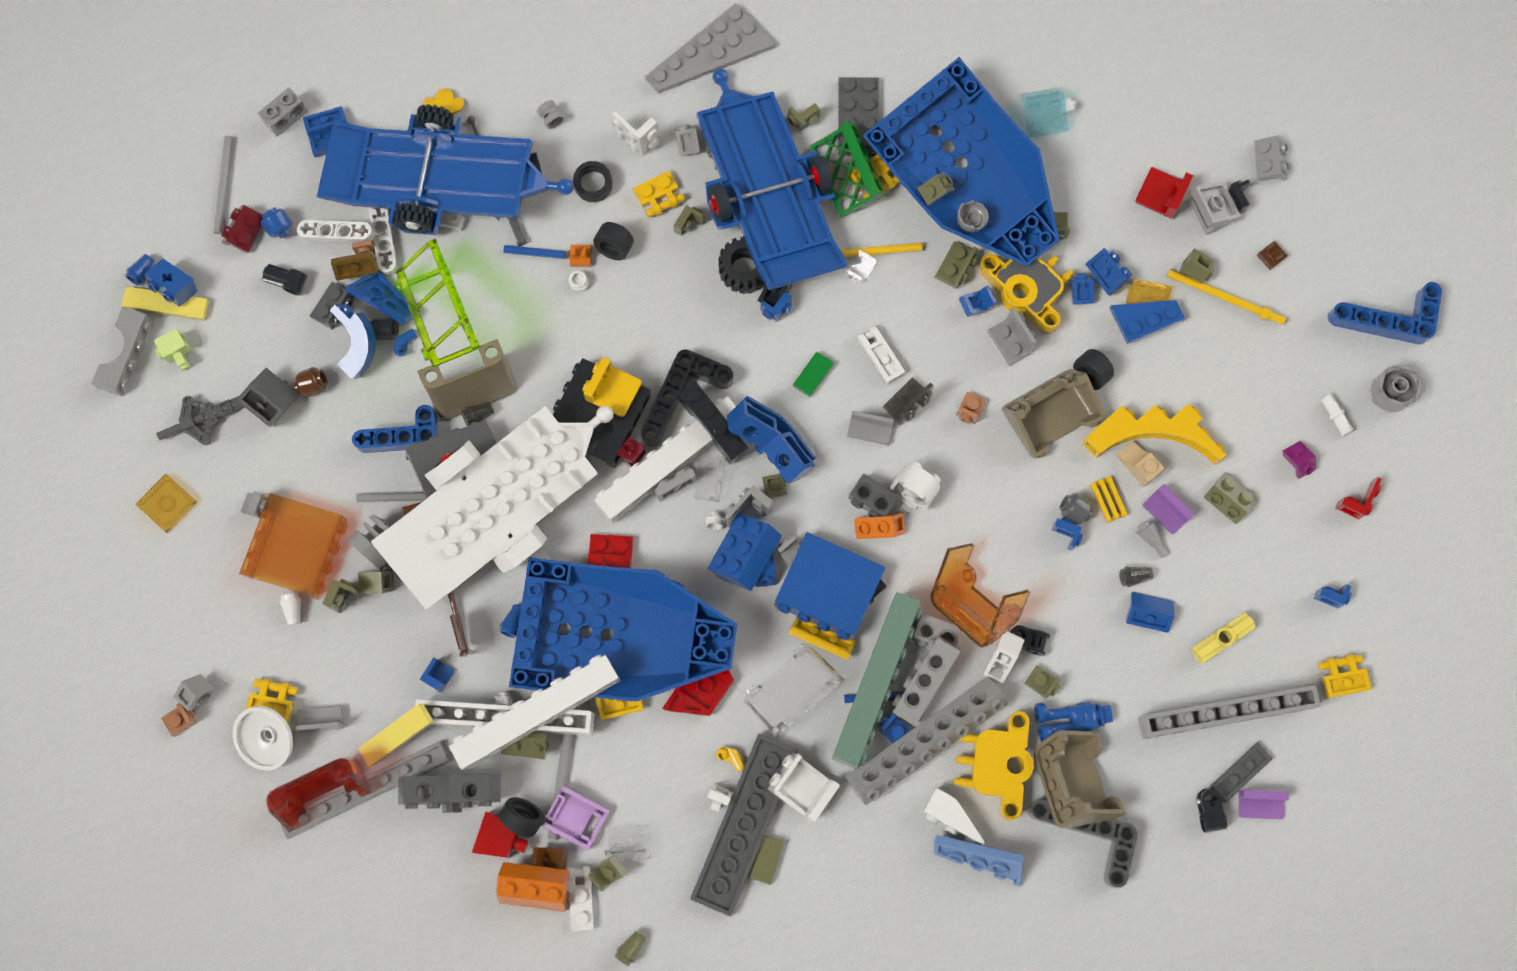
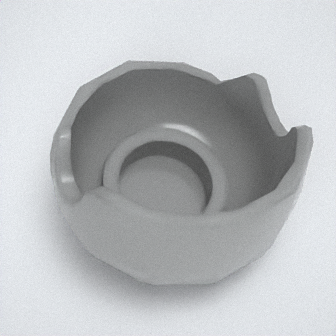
M974 200L962 203L957 212L958 224L966 232L982 230L986 227L989 220L988 210L983 204Z

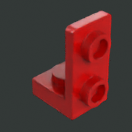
M1377 477L1371 481L1361 504L1353 497H1344L1338 501L1335 509L1358 520L1368 516L1373 509V504H1371L1373 498H1376L1381 491L1382 486L1379 484L1382 479Z

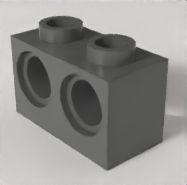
M863 473L850 492L848 499L851 500L850 503L858 509L863 508L869 512L868 515L870 517L889 515L899 496ZM865 489L869 492V496L862 498L858 495V491ZM884 501L887 504V508L883 510L878 509L876 502Z

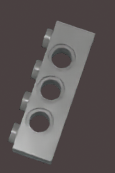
M939 635L936 639H930L925 648L928 651L924 658L920 656L914 666L917 669L913 677L909 675L903 684V687L906 688L903 694H897L891 704L894 706V714L914 726L920 720L961 652L959 647ZM932 656H940L942 663L939 666H933L930 663ZM927 674L930 676L931 682L926 685L921 684L918 680L919 676ZM910 693H916L919 695L920 700L917 703H911L908 701L907 696Z

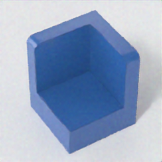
M433 657L419 680L442 693L455 670Z

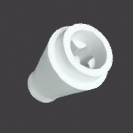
M298 593L281 595V601L279 602L287 619V624L301 623V597L299 598Z

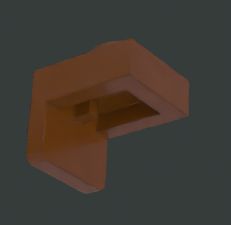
M534 847L531 857L532 866L567 870L568 849Z

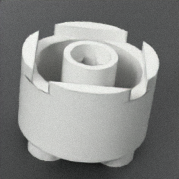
M913 461L911 464L903 467L890 488L891 491L896 490V495L899 496V500L913 509H916L917 506L922 507L921 511H926L940 490L939 483L941 479L936 474L928 473L923 469L922 465Z

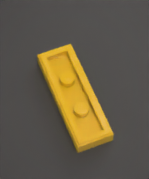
M796 616L788 634L841 658L849 659L856 643L855 640H842L836 636V633L830 630L828 632L822 631L816 627V624L810 621L808 623L802 622Z

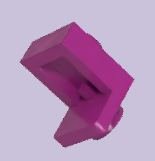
M1301 441L1282 450L1283 457L1295 468L1298 479L1310 475L1316 470V456Z

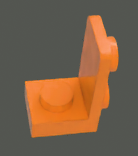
M895 512L887 516L857 517L854 519L857 539L894 538L906 533L903 512Z

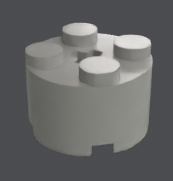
M1401 364L1394 365L1385 369L1374 379L1371 386L1372 401L1375 405L1386 411H1402L1420 396L1422 382L1411 367Z

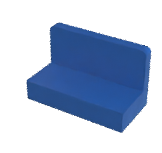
M1131 592L1130 608L1126 616V623L1169 633L1175 616L1174 602Z

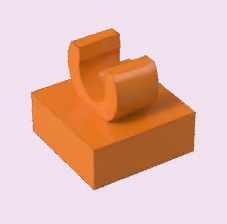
M570 244V267H591V245Z

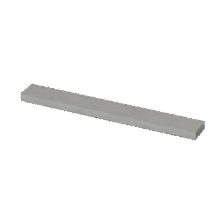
M442 741L436 742L278 818L286 838L290 839L398 787V777L421 776L450 762V759Z

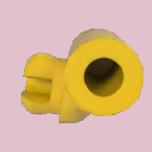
M720 747L717 750L716 757L718 760L732 762L736 772L744 769L745 764L737 749Z

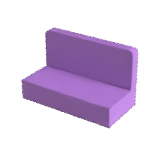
M1165 484L1158 488L1142 504L1170 534H1174L1195 514Z
M1238 791L1239 817L1284 819V801H1289V792Z

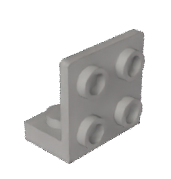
M1015 308L1010 309L1006 320L987 331L1009 366L1030 355L1036 344L1037 338L1034 331L1028 329L1023 314L1020 311L1017 312Z
M686 464L669 479L658 483L654 493L661 502L694 483L696 475L692 468H689Z
M753 485L750 489L746 487L739 495L741 499L736 505L732 503L726 509L725 523L730 527L737 514H742L750 503L753 504L752 508L760 515L764 513L768 516L773 510V501L756 486Z

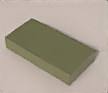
M764 835L749 878L771 885L784 841Z

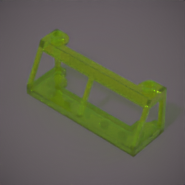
M436 239L430 240L396 271L398 280L395 283L399 292L404 293L424 346V348L420 349L425 361L430 360L434 368L478 350L481 346ZM430 247L438 268L408 280L404 270ZM441 274L443 280L416 304L410 286ZM445 285L459 320L432 344L419 308ZM459 326H462L470 346L439 359L435 348Z

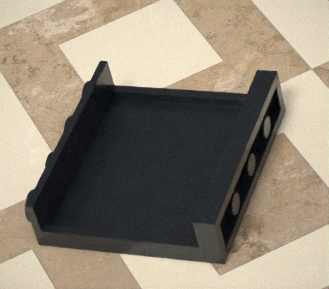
M582 358L580 363L575 364L571 381L565 383L562 391L564 394L561 400L558 399L553 407V416L558 423H588L596 416V412L600 407L586 401L582 391L586 381L591 380L594 375L592 371L595 363ZM641 385L624 417L613 414L610 422L600 423L595 427L586 453L605 461L606 465L615 468L620 458L617 453L635 429L651 397V390Z

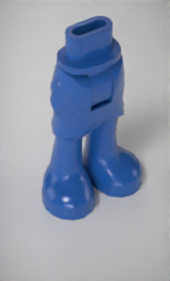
M1081 702L1076 706H1066L1059 709H1047L1044 703H1036L1034 706L1037 724L1068 718L1070 721L1037 726L1040 742H1043L1058 730L1091 731L1103 727L1104 723L1113 722L1110 705L1101 706L1091 702Z

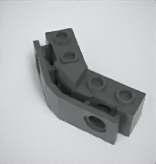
M500 774L398 777V805H405L404 809H418V805H427V809H437L442 805V813H462V808L473 807V804H478V807L492 806V803L501 802ZM420 787L425 791L424 798L418 795Z

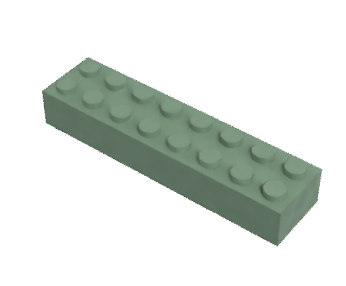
M899 592L895 593L831 760L854 769L858 765L862 766L868 753L864 749L866 744L870 745L876 731L872 730L874 724L878 725L884 710L880 709L882 703L886 704L891 693V689H888L890 683L893 684L897 678L899 669L896 668L897 663L901 664L905 657L907 649L904 648L905 643L909 644L915 628L911 626L919 620L923 609L919 607L921 601Z

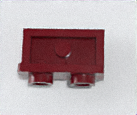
M244 204L239 208L235 207L230 216V219H232L230 226H226L221 234V237H223L222 243L249 253L262 226V214Z

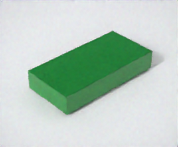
M816 351L793 383V387L811 397L834 365V362Z

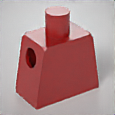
M485 811L472 853L510 858L513 850L525 853L529 840L517 837V834L508 830L501 823L498 816Z

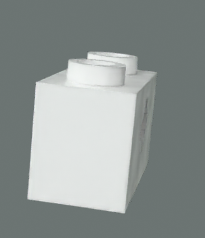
M1004 630L988 660L983 675L1003 684L1019 656L1024 639Z

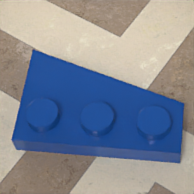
M379 270L378 273L366 275L346 288V292L403 325L418 317L420 310Z
M1176 300L1111 305L1109 307L1127 344L1185 319Z

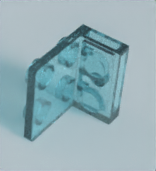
M1061 87L1020 94L1021 103L1024 108L1027 136L1029 138L1068 131L1064 92Z

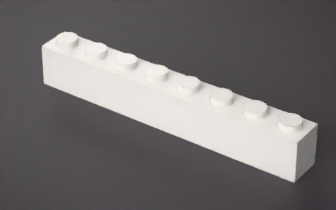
M728 396L723 400L720 398L714 402V405L726 420L727 415L736 407ZM698 420L691 425L686 424L679 430V434L676 437H669L662 444L663 447L658 451H651L646 456L644 462L634 464L626 476L623 477L621 475L615 479L612 487L608 490H601L596 495L595 505L611 524L651 494L657 488L656 485L669 479L686 464L688 465L712 446L714 441Z
M598 655L589 661L590 664L584 668L579 666L570 672V676L565 679L561 677L550 683L551 687L548 689L535 691L531 694L532 698L525 702L523 700L518 701L511 706L512 710L506 713L500 712L492 717L493 721L488 724L481 723L472 729L473 732L465 736L463 734L456 737L449 748L460 769L466 772L620 682L621 680L606 655L603 657Z
M416 700L415 706L420 703L424 704L433 720V723L430 725L474 728L481 723L486 725L493 721L492 717L494 715L512 710V707L507 705ZM570 710L534 732L593 736L595 714L592 711Z

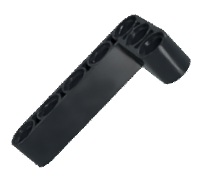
M683 349L679 351L641 430L643 443L648 447H655L660 443L679 403L678 395L685 390L691 376L720 389H728L734 381L732 369L691 350ZM683 358L691 359V362L687 365L680 363ZM702 366L710 367V371L707 373H702L699 369ZM721 374H727L730 378L727 381H721L718 377ZM675 376H680L683 379L680 383L672 382ZM666 395L674 396L671 402L663 400ZM658 413L665 415V418L661 421L654 419ZM648 432H655L657 434L651 440L645 437Z

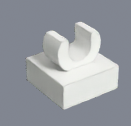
M713 784L707 796L713 800L710 809L719 812L722 804L728 806L734 792Z

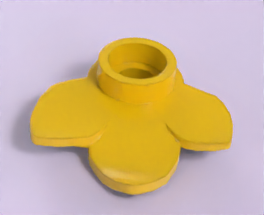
M443 88L436 93L435 98L426 97L424 105L430 104L431 106L437 105L439 108L444 107V110L448 109L454 114L462 110L464 99L454 98L450 89Z

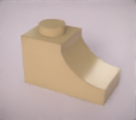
M1134 441L1130 442L1115 455L1143 487L1165 469L1151 452H1145Z

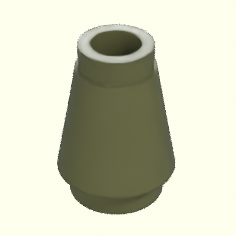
M635 931L616 949L615 957L629 967L631 963L635 962L646 938Z

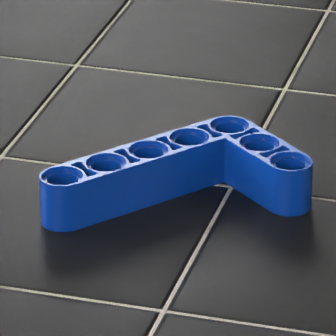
M1435 282L1425 284L1416 294L1412 317L1341 302L1328 313V321L1336 327L1421 345L1435 335L1442 289ZM1426 291L1430 292L1432 297L1428 296ZM1423 310L1428 312L1429 316L1424 315ZM1337 311L1341 312L1344 318L1339 317ZM1357 316H1361L1364 322L1359 321ZM1378 320L1382 321L1385 327L1381 326ZM1399 325H1402L1405 328V331H1402L1399 328ZM1419 329L1423 330L1426 336L1422 335Z

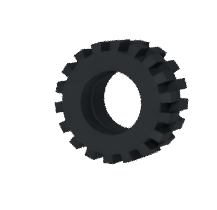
M742 236L738 241L734 238L731 244L729 242L725 244V249L722 248L720 251L718 266L721 281H724V285L727 288L731 286V291L735 292L737 289L740 294H744V291L748 290L749 294L753 293L754 288L756 290L761 289V284L765 285L756 267L748 273H740L732 267V264L739 258L746 257L752 259L744 236Z

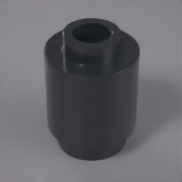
M373 319L370 321L376 340H394L395 335L399 334V325L395 323L394 319Z

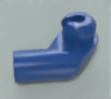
M413 328L396 337L393 347L395 355L404 356L407 352L408 343L417 338Z

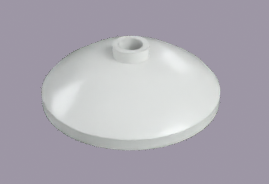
M254 706L243 711L235 720L233 726L234 745L246 763L259 770H274L288 760L293 748V737L289 725L278 712L265 706Z

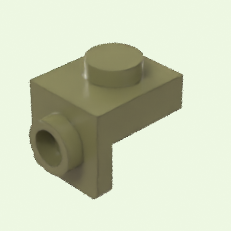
M814 103L801 114H798L791 106L788 109V121L793 127H797L802 131L808 125L812 126L819 120L820 108Z
M944 172L935 175L917 188L927 205L933 204L947 193L955 190L951 178Z

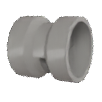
M553 100L544 102L537 109V113L544 119V124L548 129L556 128L565 119L563 114L557 110V105Z

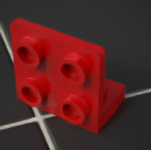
M1151 167L1135 199V203L1172 219L1194 175L1186 172L1183 178H1176Z

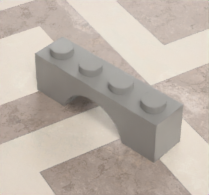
M122 307L115 327L123 335L124 347L121 354L115 360L106 364H99L91 383L97 389L123 396L124 391L128 389L129 378L137 367L139 353L144 350L145 338L152 330L153 320L147 314Z

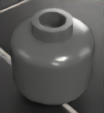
M1076 493L1066 495L1059 507L1062 517L1072 520L1077 525L1082 524L1084 521L1088 522L1093 514L1091 501Z

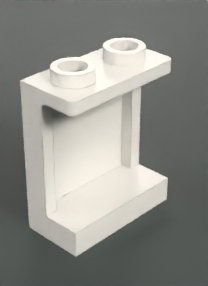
M789 754L782 763L783 768L780 772L775 773L770 779L769 783L771 785L768 790L804 818L815 822L840 785L834 780H829L802 759L800 754Z

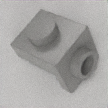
M256 491L253 493L249 492L246 495L241 512L261 519L267 509L269 499L262 493Z

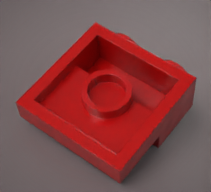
M590 534L587 564L631 568L633 536Z

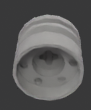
M372 513L369 518L375 525L371 527L366 522L363 523L368 533L365 535L356 530L347 541L381 571L388 563L371 541L391 525Z

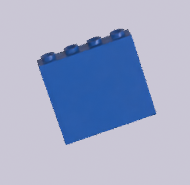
M807 532L775 599L774 606L782 613L789 614L790 612L796 615L797 619L802 622L808 623L810 621L816 624V627L822 631L828 632L830 630L836 633V636L842 640L848 641L850 639L853 641L886 567Z

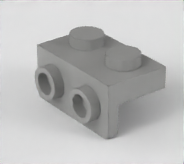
M1279 135L1254 140L1257 179L1263 181L1280 177L1282 181L1287 180L1289 164L1285 159V154L1288 153L1286 141L1284 142Z

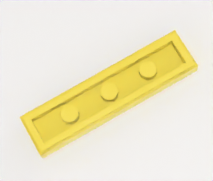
M126 286L121 306L133 310L205 321L209 300L192 296L179 307L173 302H167L158 292L154 293L151 290Z
M423 703L416 705L358 748L367 766H374L433 723V720Z

